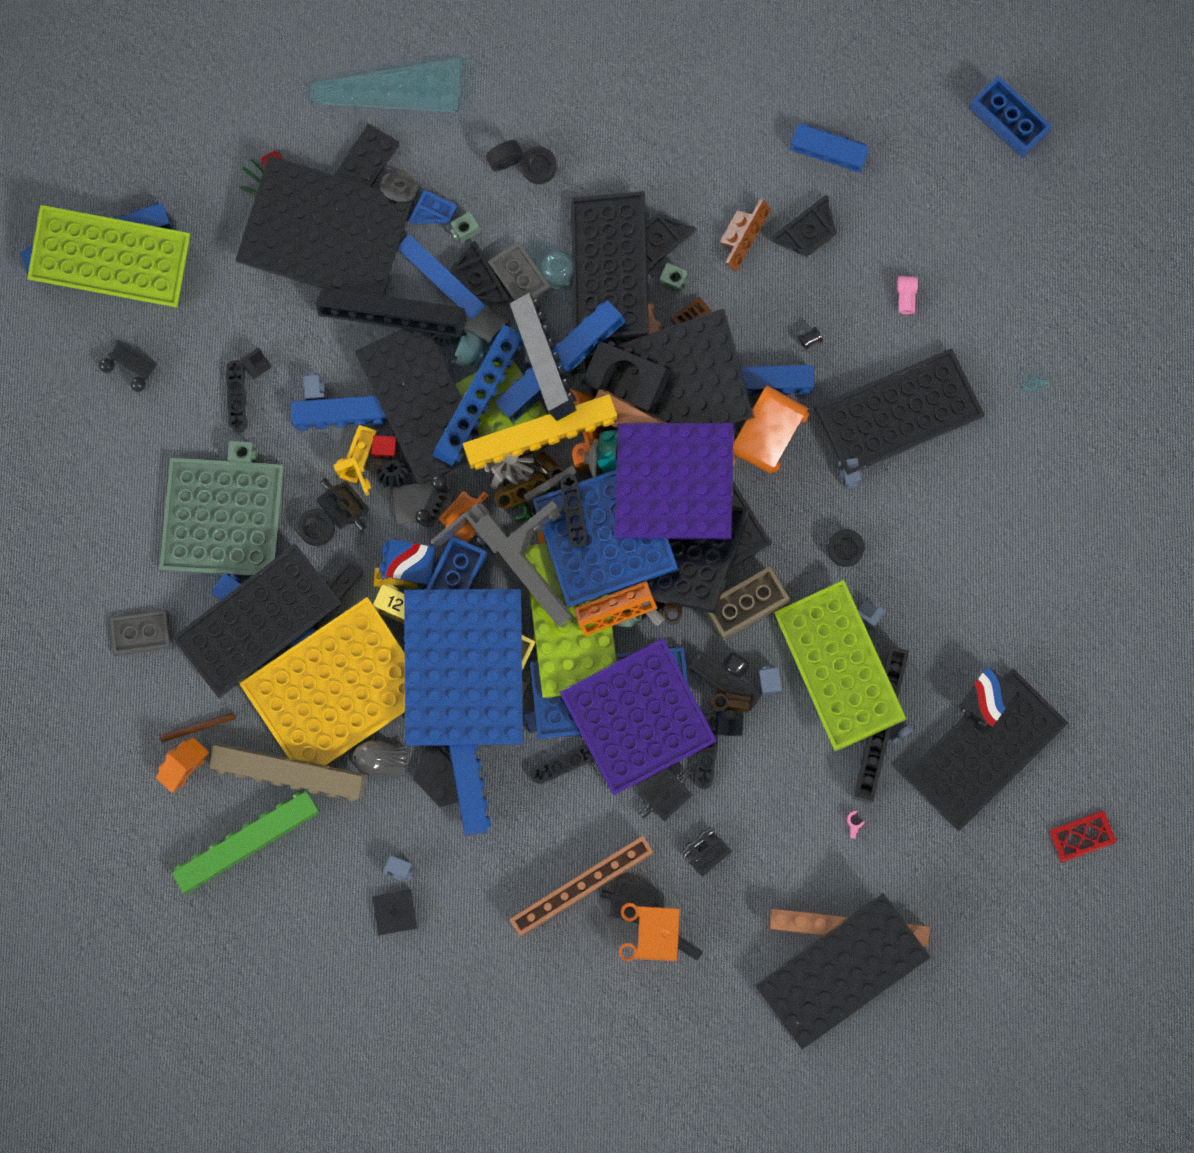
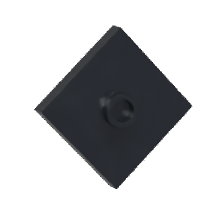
M411 890L372 896L379 936L418 929Z

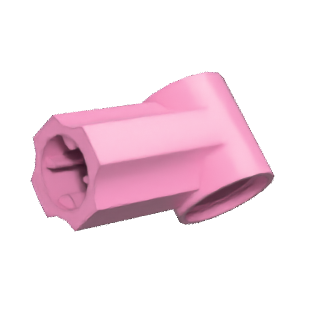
M898 276L899 313H915V298L918 287L917 277Z

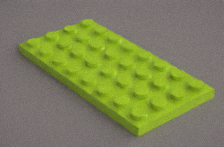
M40 205L27 279L178 308L191 234Z
M547 543L529 545L525 556L567 607ZM530 592L542 698L560 697L561 694L559 692L616 662L612 626L585 636L574 610L576 607L602 597L568 608L575 619L562 628L557 626ZM611 616L606 617L604 620L611 619ZM595 623L587 624V625H585V627H586V628L591 627V626H593Z
M844 580L774 612L835 752L907 719Z

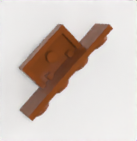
M760 199L752 214L737 210L720 241L723 246L733 248L726 263L734 272H737L743 263V259L751 248L754 239L769 216L771 208L764 199Z

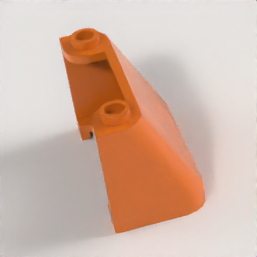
M767 385L753 408L755 418L745 422L734 442V455L770 475L773 472L777 473L782 464L779 462L780 457L801 422L805 423L810 413L807 411L809 408Z
M569 389L576 398L575 406L595 399L591 394ZM603 425L597 426L596 430L585 433V431H582L585 442L576 445L572 450L573 466L577 474L590 471L589 464H585V452L590 451L595 439H598L599 446L600 432H604Z

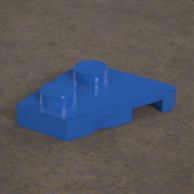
M424 190L408 222L411 224L451 223L458 206Z

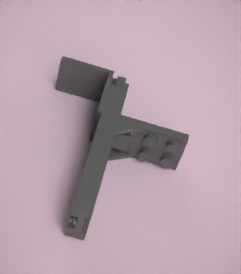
M551 501L510 536L484 504L478 503L431 540L432 544L440 547L470 522L492 551L505 559L558 627L564 628L575 619L573 614L525 556L532 535L535 532L538 534L543 531L548 521L551 520L553 522L561 515L559 512L563 509L556 502Z

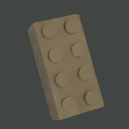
M769 566L722 593L715 614L705 613L723 641L788 604L790 598Z

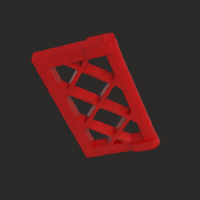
M1104 810L1049 830L1061 863L1117 843ZM1100 818L1102 826L1098 828L1090 824V822ZM1082 824L1086 825L1083 835L1072 831L1074 827ZM1089 826L1099 830L1095 841L1085 837ZM1068 831L1065 841L1059 840L1057 834ZM1101 832L1107 834L1109 840L1102 843L1097 842ZM1070 833L1081 837L1077 847L1066 843ZM1083 839L1094 843L1091 847L1083 850L1079 849ZM1065 845L1075 849V853L1065 856L1063 851Z

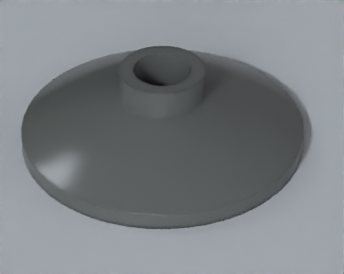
M598 439L593 441L590 451L585 452V464H589L593 478H596L598 469Z

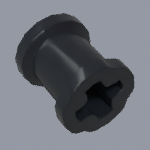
M813 327L810 332L798 336L805 350H808L810 346L817 342H823V338L816 327Z

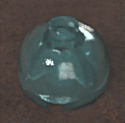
M551 251L541 261V275L551 288H566L572 283V274L575 268L574 260L565 251Z
M465 328L466 337L462 335L454 354L457 359L451 362L460 367H470L477 360L481 361L485 351L482 349L483 342L481 337Z

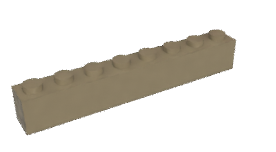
M220 743L213 745L209 767L215 769V772L219 774L230 772L234 773V776L238 778L249 776L252 777L253 781L264 782V780L271 781L270 784L282 786L283 783L289 785L291 789L300 790L302 787L308 789L310 793L319 794V791L325 792L326 796L329 797L345 796V800L357 801V799L363 797L367 774Z

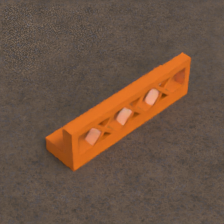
M647 581L576 607L574 610L578 623L584 635L587 636L655 610L657 606ZM650 601L651 603L646 606H641L642 603ZM631 609L630 612L622 613L624 610ZM608 616H613L612 619L604 620ZM595 623V624H594L593 626H591V627H588V628L585 627V625H587V624Z

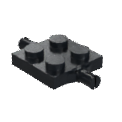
M327 478L322 479L320 483L327 491L319 496L316 502L335 525L341 530L345 526L354 523L360 532L366 529L367 526L360 520V517L367 514L370 509L349 483L344 481L339 485L332 486Z
M665 768L638 792V795L646 804V807L638 813L642 816L643 820L653 812L665 822L693 796L684 784V781L692 775L688 769L677 776L668 768Z
M619 878L614 892L602 889L601 893L604 894L600 895L602 898L611 900L609 916L624 920L621 916L622 907L628 903H632L637 907L666 908L655 905L657 888ZM631 907L626 908L624 911V915L627 918H632L636 914L635 909ZM639 917L631 923L639 925Z

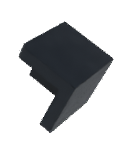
M259 347L240 360L253 379L271 368V364Z
M733 710L717 711L715 733L723 736H742L744 713Z

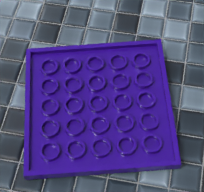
M618 423L615 539H732L734 423Z
M664 638L559 692L613 795L717 742Z

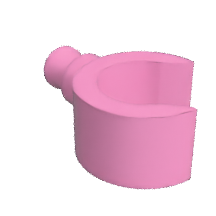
M858 811L851 812L847 817V824L851 827L850 838L856 839L858 829L865 823V821L859 825L851 823V816Z

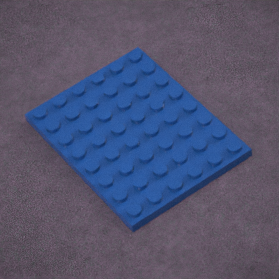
M521 589L404 590L405 746L523 745Z

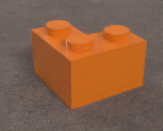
M193 737L187 742L184 740L178 745L176 750L171 749L166 754V761L159 766V773L156 779L173 793L185 784L191 772L204 763L210 752Z

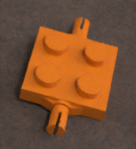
M462 491L437 519L447 528L474 505L482 504L489 495L483 491L475 499L470 497L465 491ZM469 522L453 536L468 543L475 536L476 529Z

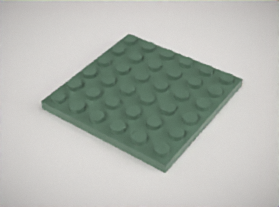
M170 458L159 570L219 575L225 573L226 575L233 574L235 576L252 577L274 560L277 554L284 465Z

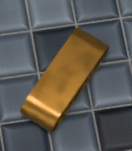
M539 473L528 476L530 478L528 481L520 479L517 481L518 485L511 483L497 489L494 492V500L501 509L511 508L526 502L524 495L536 488L534 486L537 481H543L544 483L547 480ZM525 488L523 494H517L518 489ZM507 495L508 498L506 501H499V498L501 496Z

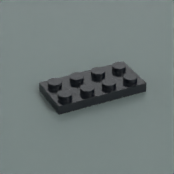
M367 124L334 176L372 187L400 143Z

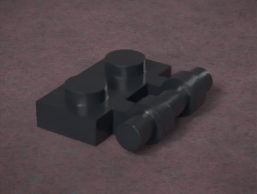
M711 827L705 831L702 830L699 836L693 842H688L685 845L686 848L681 851L685 858L691 853L695 856L689 863L701 877L706 875L732 852L720 837L712 841L710 836L715 831ZM703 842H706L708 846L702 852H699L697 848Z

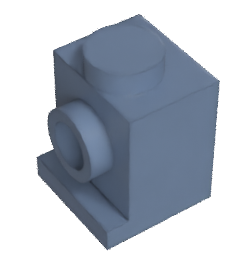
M309 373L308 376H304L306 401L326 399L324 393H322L325 392L324 380L321 381L319 373Z
M857 458L846 460L849 469L859 466ZM838 461V468H842V470H839L841 482L844 481L846 489L858 487L857 484L861 483L860 470L847 475L841 461Z
M390 855L383 874L388 876L389 873H392L391 877L402 881L403 878L411 880L415 869H412L413 864Z

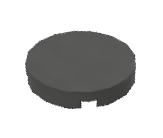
M389 172L382 177L380 188L382 193L389 199L406 202L416 196L418 185H416L414 178L406 173L395 172V174H391Z

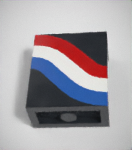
M986 667L958 707L961 708L960 712L965 716L975 718L977 720L976 723L980 727L991 729L1019 689Z

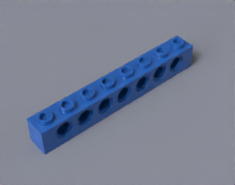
M503 324L432 454L434 457L453 466L455 461H460L464 454L462 451L463 443L471 441L473 437L470 435L473 429L477 430L482 421L479 419L481 413L485 415L490 406L487 403L490 398L494 399L498 392L496 388L498 382L502 384L507 375L504 372L506 367L511 368L515 360L512 356L515 351L519 353L524 344L521 342L522 337L519 332ZM501 347H507L509 352H504ZM493 362H498L501 367H495ZM484 378H490L493 382L488 383ZM476 393H481L484 398H478ZM467 409H473L476 414L468 413ZM463 424L467 427V429L462 430L459 428L458 425ZM450 440L457 441L459 445H452Z

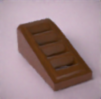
M699 297L671 317V322L674 325L682 323L680 318L688 321L686 313L692 319L697 318L690 311L691 309L695 310L698 314L697 317L711 313L712 310ZM697 304L704 309L703 313L696 307Z

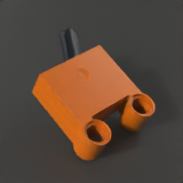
M632 903L625 904L622 907L621 916L625 921L633 922L639 917L638 949L630 943L623 944L619 949V956L623 961L629 962L634 959L677 962L678 949L697 961L703 951L678 935L680 909L637 907ZM628 907L636 911L635 916L632 918H627L624 915V911ZM625 947H630L634 953L632 957L625 958L622 955V950Z

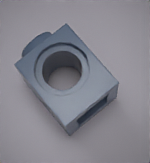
M773 665L762 667L763 670H759L762 696L781 693L779 668H774Z

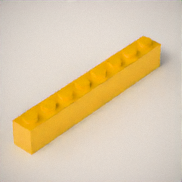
M610 394L576 405L577 411L558 421L549 414L463 443L470 468L478 470L486 467L487 463H499L504 461L505 457L511 455L512 457L522 455L523 451L529 449L530 451L540 449L541 445L547 443L549 445L556 444L561 438L567 437V439L578 436L579 432L585 431V433L596 430L597 426L603 425L606 427L614 424V421L617 420V414Z

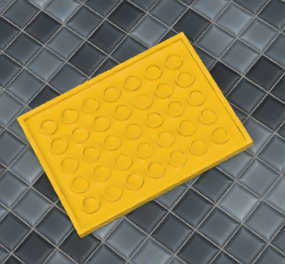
M366 597L239 684L288 758L326 766L405 713V651L377 609L373 606L369 597Z

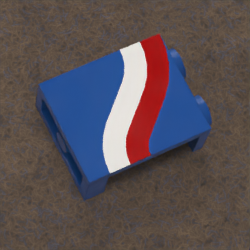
M395 539L386 541L382 547L384 559L379 567L381 579L393 578L418 583V586L421 587L428 586L431 580L435 547Z

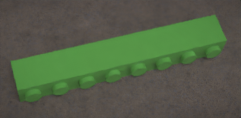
M299 791L292 796L293 799L287 803L283 801L275 806L276 810L271 813L267 811L261 814L258 821L254 823L251 821L243 825V830L236 833L234 831L225 837L226 840L222 843L216 842L208 847L209 850L203 854L199 852L191 857L192 861L185 864L183 862L177 865L172 875L182 892L188 894L318 815L320 811L307 791L304 793Z

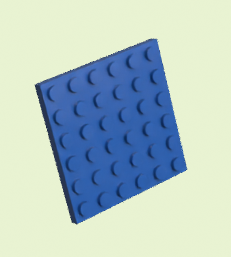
M617 469L579 483L588 534V543L582 549L575 548L570 542L562 490L560 489L532 499L537 513L551 501L556 502L563 509L559 512L561 515L553 522L550 520L545 524L546 528L543 530V534L568 608L678 570L668 539H615ZM572 485L568 486L570 493H577V491L573 492ZM571 497L568 500V506L575 507L578 504L576 497ZM580 516L572 517V525L577 526L581 523ZM572 530V532L576 531L577 539H574V541L581 544V540L584 538L580 536L579 530Z

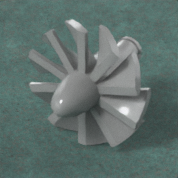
M511 455L505 457V460L502 462L487 463L486 467H484L485 471L488 473L492 470L494 473L490 486L497 490V487L498 489L502 487L505 479L518 485L512 473L528 481L530 478L526 477L521 471L533 473L534 469L521 463H534V460L525 456L518 458V456L512 457Z

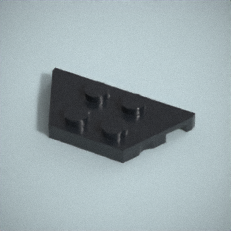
M827 194L771 236V242L808 257L836 236V228Z
M660 213L646 223L648 271L696 231V228L692 225L690 227L680 223L679 220L670 219Z
M473 241L468 250L459 257L458 262L454 263L450 268V273L482 303H507L509 300L508 296L476 241Z
M425 746L413 780L439 808L458 803L452 763L436 746Z

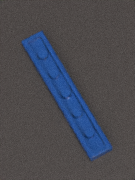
M410 234L398 246V250L458 307L465 308L466 314L471 319L485 306Z

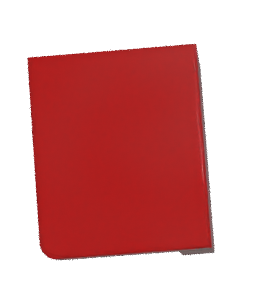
M373 435L372 456L381 459L382 455L394 456L395 446L398 445L396 437Z

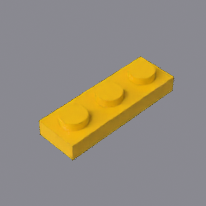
M359 425L346 458L355 457L357 462L361 461L364 468L372 448L373 435L376 436L377 431ZM356 469L339 476L342 480L358 485L359 477Z

